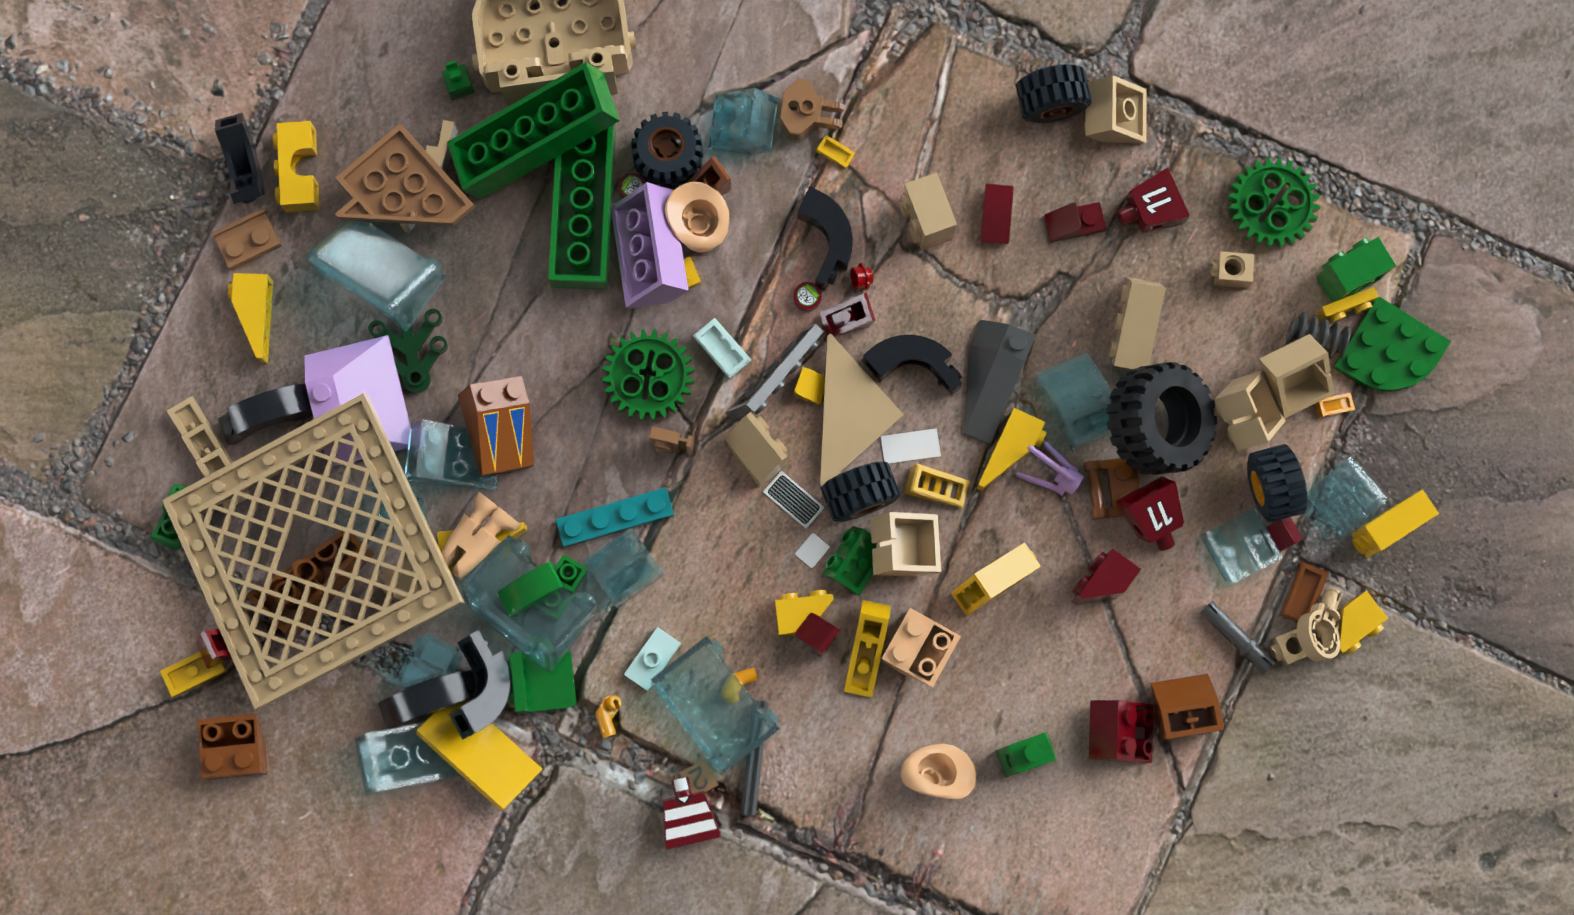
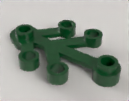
M397 286L391 290L389 300L393 307L397 309L402 338L389 331L384 323L379 320L372 321L369 324L368 331L373 338L388 335L391 346L406 355L408 366L394 359L397 372L402 376V383L408 391L421 393L429 387L431 383L429 371L438 357L447 351L448 343L442 336L433 337L430 340L431 349L421 363H419L418 352L434 328L441 325L443 317L437 309H429L424 315L425 322L414 336L409 307L413 304V295L407 287ZM398 293H405V298L402 301L395 299ZM431 314L438 315L436 322H429ZM375 326H382L381 333H373V328ZM437 341L444 342V346L440 350L434 349V344ZM414 374L421 375V380L417 383L411 381Z

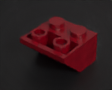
M1113 548L1107 554L1102 551L1088 568L1092 571L1089 577L1085 575L1072 590V593L1076 596L1071 602L1078 605L1116 599L1125 593L1141 568Z
M1090 700L1088 759L1152 763L1154 751V705L1122 700Z

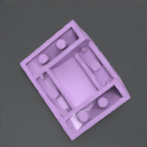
M388 335L304 356L305 385L314 419L365 393L369 396L394 452L415 447ZM352 435L345 438L346 440L354 442ZM341 442L335 458L348 462L353 446ZM333 445L324 449L326 455L330 456ZM359 451L357 453L355 461L362 460ZM334 462L332 467L342 464Z

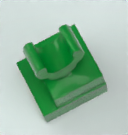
M456 60L445 63L447 70L441 73L450 99L454 100L475 93L466 65L458 66Z

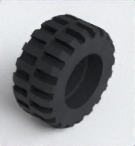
M1176 362L1141 366L1128 371L1116 383L1115 386L1117 388L1112 390L1109 397L1111 404L1107 405L1106 414H1109V421L1106 422L1107 430H1110L1112 435L1110 437L1111 444L1118 449L1116 453L1122 460H1127L1126 464L1133 470L1137 469L1140 473L1146 475L1185 472L1202 462L1203 456L1207 455L1212 447L1210 442L1214 441L1216 431H1214V425L1217 424V416H1214L1215 401L1210 398L1209 394L1211 391L1206 384H1202L1203 379L1196 372L1192 373L1193 370ZM1158 398L1163 402L1168 414L1169 426L1165 440L1160 435L1155 421V407Z

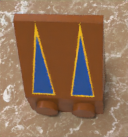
M522 376L470 384L458 394L480 476L534 466L530 403Z

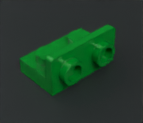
M852 526L843 534L837 551L826 561L823 575L835 580L853 594L860 596L873 575L872 549L877 548V544L872 543L871 534L868 531Z

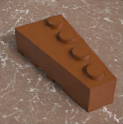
M341 530L317 546L312 553L303 559L299 558L293 562L291 567L285 570L284 573L326 587L345 531ZM351 534L346 550L359 554L362 541L354 534ZM367 547L364 556L371 558L375 553ZM344 554L339 569L352 573L357 558ZM363 560V561H362V564H361V566H360V569H361L368 561ZM337 573L332 589L341 591L349 582L350 577ZM274 575L269 589L282 594L287 578ZM293 580L288 596L301 600L306 585ZM311 587L307 603L320 606L325 591ZM252 590L247 593L246 598L257 607L262 592ZM330 593L327 605L336 595ZM267 594L263 610L275 613L280 598ZM286 600L281 616L294 620L299 604ZM305 607L300 622L309 625L315 619L318 611ZM279 620L277 627L284 634L289 635L292 624ZM297 628L294 639L302 633L304 628Z

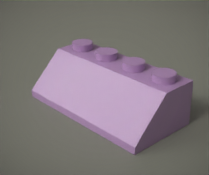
M648 182L612 206V219L626 308L630 309L669 303L689 291L681 242L674 235L665 215V205L672 190Z

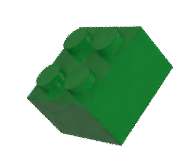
M1379 236L1371 241L1368 238L1362 239L1354 244L1353 248L1346 253L1343 251L1338 252L1321 266L1323 270L1317 276V279L1331 302L1364 290L1382 280L1396 267Z

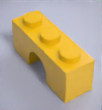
M311 121L277 123V133H273V146L275 150H278V160H274L275 176L279 177V187H275L276 203L280 204L285 212L319 210L318 182L313 175L300 176L295 173L296 165L301 159L317 156L316 129Z

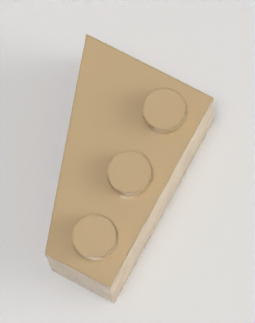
M1127 277L1126 285H1123L1121 292V313H1117L1114 330H1117L1116 341H1111L1108 357L1112 358L1114 366L1135 369L1150 364L1166 291L1162 284Z

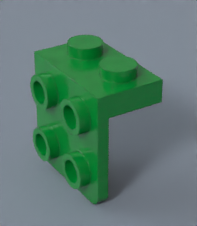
M569 650L529 654L522 652L510 653V660L507 661L510 678H512L513 689L509 690L508 697L510 707H515V712L521 714L572 708L576 705L572 654Z

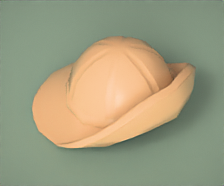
M688 182L672 191L665 205V215L670 228L679 241L698 253L708 252L720 246L728 233L730 222L729 209L720 193L701 182Z
M934 744L922 747L906 758L901 766V780L905 786L921 794L940 798L961 799L970 794L975 787L976 770L972 760L964 751L953 745Z

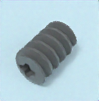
M1301 312L1297 318L1295 313L1287 331L1286 344L1288 345L1293 338L1298 340L1310 334L1325 350H1329V359H1332L1336 353H1340V359H1342L1350 340L1351 328L1345 326L1340 331L1339 323H1334L1329 328V321L1327 319H1323L1318 325L1317 316L1313 315L1307 321L1306 312Z

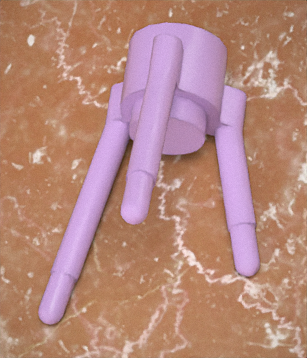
M1044 442L1043 446L1063 465L1062 467L1032 445H1029L1027 449L1058 472L1054 478V481L1058 484L1056 485L1017 472L1015 476L1030 483L1054 490L1060 495H1063L1065 491L1072 495L1084 478L1083 475L1078 473L1079 469L1071 465L1048 442Z

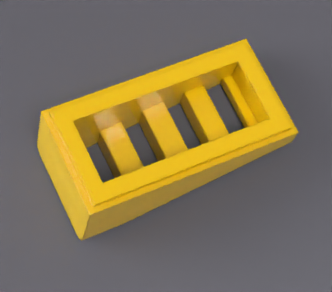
M916 464L910 468L904 493L963 508L970 481ZM922 475L923 480L921 487L919 488L918 483L920 480V476ZM931 478H934L935 481L931 492L928 491ZM942 481H945L946 486L943 495L939 493ZM953 484H957L955 498H950Z

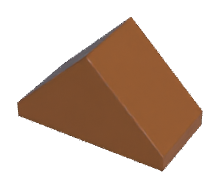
M715 156L711 157L688 181L705 183L717 190L721 196L731 190V179Z

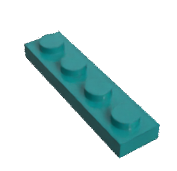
M665 487L555 520L562 545L566 548L673 517L674 513Z

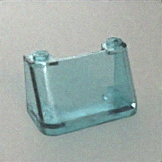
M344 220L309 252L305 260L317 273L328 280L331 279L333 282L339 283L375 307L384 316L386 315L390 319H394V324L407 332L446 278L440 270L442 265L430 256H427L425 259L374 226L375 222Z
M508 535L461 583L464 600L477 616L539 667L551 673L597 612L596 601L587 592L582 594L575 592L572 594L563 587L545 601L534 603L517 617H509L497 592L538 566L532 562L531 555L529 554L531 552L530 547L523 540L518 539L516 541Z
M706 636L651 679L650 685L714 769L721 776H724L780 730L777 726L780 721L770 708L765 711L762 707L758 706L725 664L722 655L726 652L716 639L711 641Z

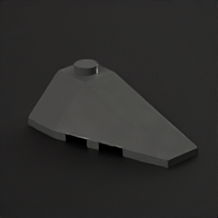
M980 320L969 346L964 435L986 444H991L1036 335L1010 324Z

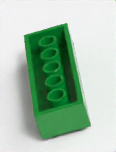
M584 62L449 140L447 143L462 190L482 199L620 120L604 73L589 63Z
M616 124L555 157L548 275L551 288L608 290Z

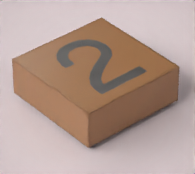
M706 759L679 772L681 777H689L692 793L703 790L707 792L718 786Z

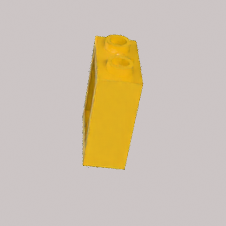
M1422 489L1351 533L1354 538L1352 540L1353 545L1360 554H1365L1368 558L1438 515L1439 512Z

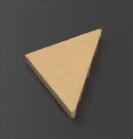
M831 333L826 337L820 487L829 479L837 476L904 415Z

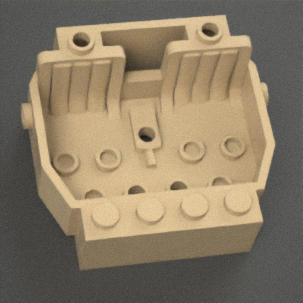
M476 0L472 12L477 54H472L474 70L480 72L484 85L491 93L502 92L507 107L584 62L589 63L604 73L610 94L618 93L615 75L628 74L633 65L631 49L636 48L634 31H628L624 0H566L567 4L565 6L558 5L560 0ZM533 4L540 5L537 10H531L530 7ZM553 41L559 42L556 48H552L549 45Z

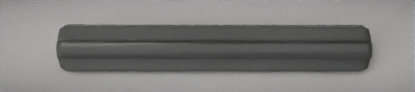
M755 700L752 707L740 809L741 815L750 817L756 815L769 706L768 702Z

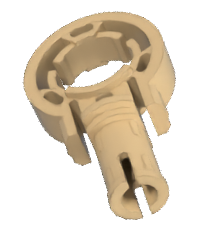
M1335 588L1325 589L1321 603L1312 605L1310 612L1303 614L1298 620L1297 636L1304 653L1316 662L1334 658L1340 649V634L1338 631L1340 614L1337 609L1342 600V593L1338 594L1340 591ZM1312 630H1316L1318 637L1322 639L1323 645L1317 641L1316 635L1312 633Z

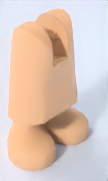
M480 492L477 493L474 499L475 510L470 517L465 514L463 515L441 551L448 567L460 554L463 555L452 571V574L459 580L471 572L500 543L495 537L497 533L503 529L512 532L517 531L521 526L519 522ZM491 516L489 522L483 528L481 524L487 517Z

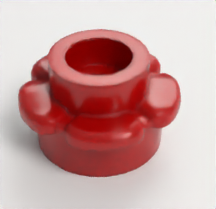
M859 263L858 267L851 268L850 278L854 289L868 290L870 284L873 283L872 270L869 267L865 268L863 263Z

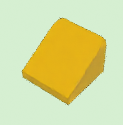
M802 367L794 390V397L821 405L824 396V375Z

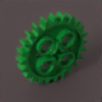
M1266 158L1263 166L1256 160L1253 164V169L1246 166L1243 170L1244 175H1237L1235 180L1238 183H1233L1230 187V190L1234 193L1230 194L1227 198L1228 201L1235 204L1230 205L1227 210L1228 212L1236 213L1231 219V223L1240 222L1241 225L1238 227L1237 232L1247 231L1245 240L1254 236L1256 237V246L1264 240L1267 249L1272 246L1273 242H1276L1278 249H1281L1284 245V240L1289 246H1292L1295 243V237L1301 241L1305 237L1304 232L1309 233L1313 227L1310 223H1315L1318 220V217L1313 213L1318 212L1321 206L1313 202L1317 201L1320 195L1312 194L1317 184L1308 185L1307 183L1311 175L1307 174L1303 177L1300 175L1302 166L1293 170L1291 160L1286 166H1282L1281 158H1278L1274 165H1272L1270 158ZM1265 180H1273L1276 183L1277 188H1268L1265 184ZM1288 184L1289 189L1263 222H1259V217L1281 188ZM1287 197H1296L1299 201V205H1291L1288 202ZM1248 201H1256L1260 206V210H1252L1248 205ZM1271 218H1279L1283 223V227L1274 226Z
M642 329L641 337L639 338L633 332H630L631 341L627 342L621 337L622 347L619 348L614 345L611 347L615 356L606 355L605 357L611 364V366L602 367L603 372L609 374V376L602 378V382L604 384H611V386L605 389L606 395L615 394L610 400L611 404L620 402L621 404L618 408L620 413L628 408L630 419L636 413H639L641 422L644 421L646 414H650L653 422L656 420L657 413H660L666 419V410L670 409L673 413H677L675 404L685 405L682 395L691 396V390L686 385H693L694 379L687 377V375L693 374L695 371L694 367H687L686 365L692 361L691 356L682 357L686 352V347L683 346L677 349V338L669 343L667 332L661 338H658L656 329L652 331L651 336H647L645 330ZM654 351L651 367L654 376L650 377L648 398L643 400L642 396L645 388L643 375L647 374L649 352ZM634 354L644 356V361L638 366L629 363L630 357ZM661 358H669L673 362L672 366L666 370L657 367V363ZM630 381H635L640 384V388L635 393H627L624 390L625 385ZM658 385H663L668 388V393L664 397H656L653 395V389Z

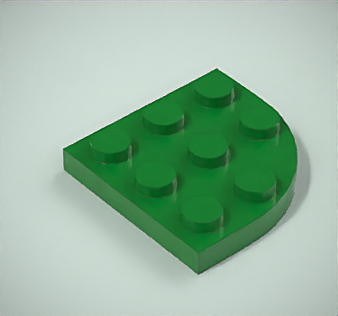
M1379 296L1372 303V308L1367 311L1350 338L1342 359L1339 356L1332 368L1361 386L1382 392L1401 390L1412 387L1427 377L1440 361L1451 340Z

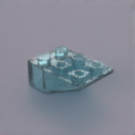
M1088 352L1036 374L1071 452L1111 435L1110 430H1107L1106 422L1109 421V414H1106L1107 405L1111 404L1109 397L1112 390Z
M424 419L411 423L405 467L407 480L437 485L497 490L499 473L480 476L467 427Z

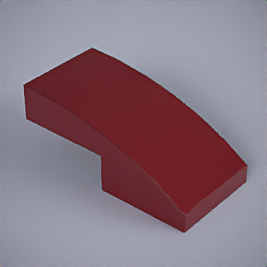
M985 183L981 242L1009 244L1014 186Z

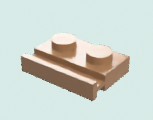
M263 208L212 232L231 271L282 247Z
M652 426L649 438L652 447L656 448L657 453L672 456L673 452L680 454V451L684 450L687 451L688 456L692 457L695 448L693 436L689 435L688 439L681 438V434L678 432Z

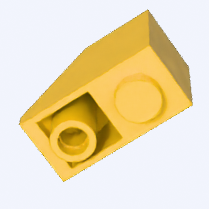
M826 590L810 591L808 597L798 598L797 593L780 595L781 599L775 600L779 637L795 636V632L810 613H815L822 617L833 603V594H827Z
M1367 590L1359 593L1337 610L1340 614V620H1338L1340 622L1338 629L1340 649L1337 655L1344 652L1350 655L1362 646L1359 642L1366 635L1372 638L1384 629L1382 623L1388 617Z

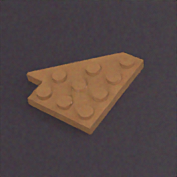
M401 123L335 177L353 198L335 213L339 220L454 226L475 208L474 204Z

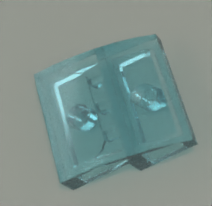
M1351 456L1307 491L1308 499L1342 538L1388 500Z
M1256 508L1201 535L1227 586L1283 558Z

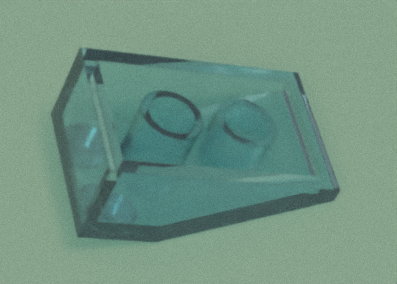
M424 723L369 732L355 738L366 796L456 777L460 774L415 734L417 729Z

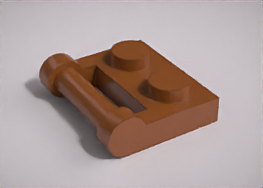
M1117 458L1084 462L1085 472H1088L1093 505V510H1091L1092 520L1124 516L1116 501L1140 488L1137 469L1133 470L1126 464L1127 460ZM1102 470L1107 471L1112 508H1104L1099 473Z

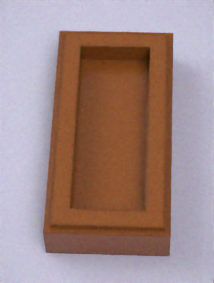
M1300 562L1280 616L1298 623L1299 618L1303 614L1309 613L1312 605L1318 602L1329 572L1305 562Z

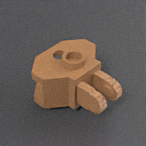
M796 79L784 90L780 126L789 141L801 142L813 130L819 131V128L841 129L843 123L841 120L821 117L822 111L842 113L844 112L845 105L840 102L823 100V96L817 95L809 80Z

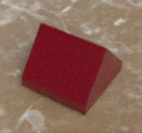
M1291 517L1275 521L1263 528L1278 553L1304 539Z

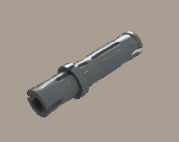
M1213 600L1200 612L1240 651L1238 654L1242 658L1245 656L1262 674H1265L1276 663L1257 644L1259 641L1255 637L1252 639Z

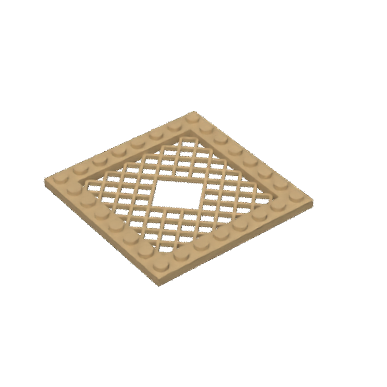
M360 394L162 500L255 710H259L464 603L368 394ZM352 435L354 442L346 440L345 438ZM341 442L353 446L348 462L335 458ZM333 445L330 456L319 453ZM358 451L366 468L354 464ZM315 456L328 460L323 475L310 471ZM307 459L304 469L294 466ZM334 462L347 466L342 481L329 478ZM352 468L365 472L360 488L347 484ZM290 469L303 473L297 489L285 485ZM282 472L279 483L269 480L271 477ZM308 475L321 479L316 495L303 491ZM370 476L378 494L366 490ZM327 482L340 486L335 501L322 497ZM264 483L277 486L272 502L260 498ZM257 485L254 496L243 493ZM345 488L359 492L354 507L341 504ZM283 489L296 493L291 509L278 505ZM364 494L377 498L372 514L359 510ZM302 495L314 499L309 515L296 511ZM239 496L252 500L247 516L234 512ZM232 499L229 509L219 506ZM320 501L333 505L328 521L315 517ZM258 502L271 506L265 522L253 518ZM382 502L390 520L378 516ZM276 508L289 512L284 528L271 524ZM339 508L352 512L347 527L334 523ZM214 509L227 513L222 529L209 525ZM357 514L371 518L365 534L352 530ZM295 515L345 531L326 587L276 570ZM232 516L245 520L240 535L228 531ZM376 520L390 524L384 540L371 536ZM251 522L264 526L259 541L246 538ZM269 528L282 532L277 548L264 544ZM394 529L402 546L390 542ZM211 530L220 533L217 543ZM351 534L364 538L359 554L346 550ZM226 535L238 539L233 555L221 551ZM369 540L383 544L378 560L364 556ZM244 542L257 546L252 561L239 557ZM388 546L401 550L397 566L383 562ZM263 548L275 552L271 567L258 564ZM344 554L357 558L352 573L339 569ZM406 555L414 572L402 569ZM222 556L232 559L229 568H227ZM363 560L376 564L371 580L358 576ZM237 561L250 565L245 581L232 577ZM382 566L395 571L390 586L376 582ZM256 568L268 571L264 587L251 583ZM337 573L350 577L345 593L332 589ZM400 573L414 577L409 593L395 588ZM274 574L287 578L282 594L269 589ZM293 580L306 585L301 600L288 596ZM356 580L369 584L364 600L351 596ZM234 582L243 585L240 595ZM418 582H420L422 590L415 593ZM375 586L388 590L383 606L370 602ZM249 587L262 592L257 607L244 603ZM311 587L325 591L320 606L307 603ZM330 593L343 597L338 613L325 609ZM393 593L406 597L389 606ZM267 594L280 598L275 613L263 610ZM286 600L299 604L294 620L281 616ZM349 600L362 604L357 620L344 615ZM368 606L381 610L364 619ZM305 607L318 611L313 627L300 622ZM245 608L255 611L252 622ZM323 613L336 617L331 633L318 629ZM261 614L273 618L269 633L256 629ZM279 620L292 624L287 640L274 636ZM342 620L355 624L338 633ZM298 627L311 631L306 646L293 642ZM317 633L330 637L312 647ZM258 635L267 638L264 647H262ZM272 640L285 644L280 660L268 656ZM291 646L303 650V652L287 660ZM269 661L274 662L278 665L271 667Z

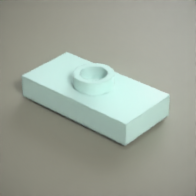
M716 318L712 319L693 335V338L730 380L752 362Z
M657 627L624 675L646 691H649L681 646V643Z

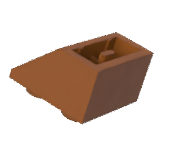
M1208 674L1150 683L1161 741L1224 730L1219 700Z
M257 713L197 720L201 779L212 780L268 774L266 744Z

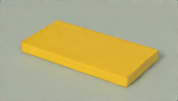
M466 703L434 713L417 729L415 734L501 812L541 773L542 768L493 723L462 740L449 713Z

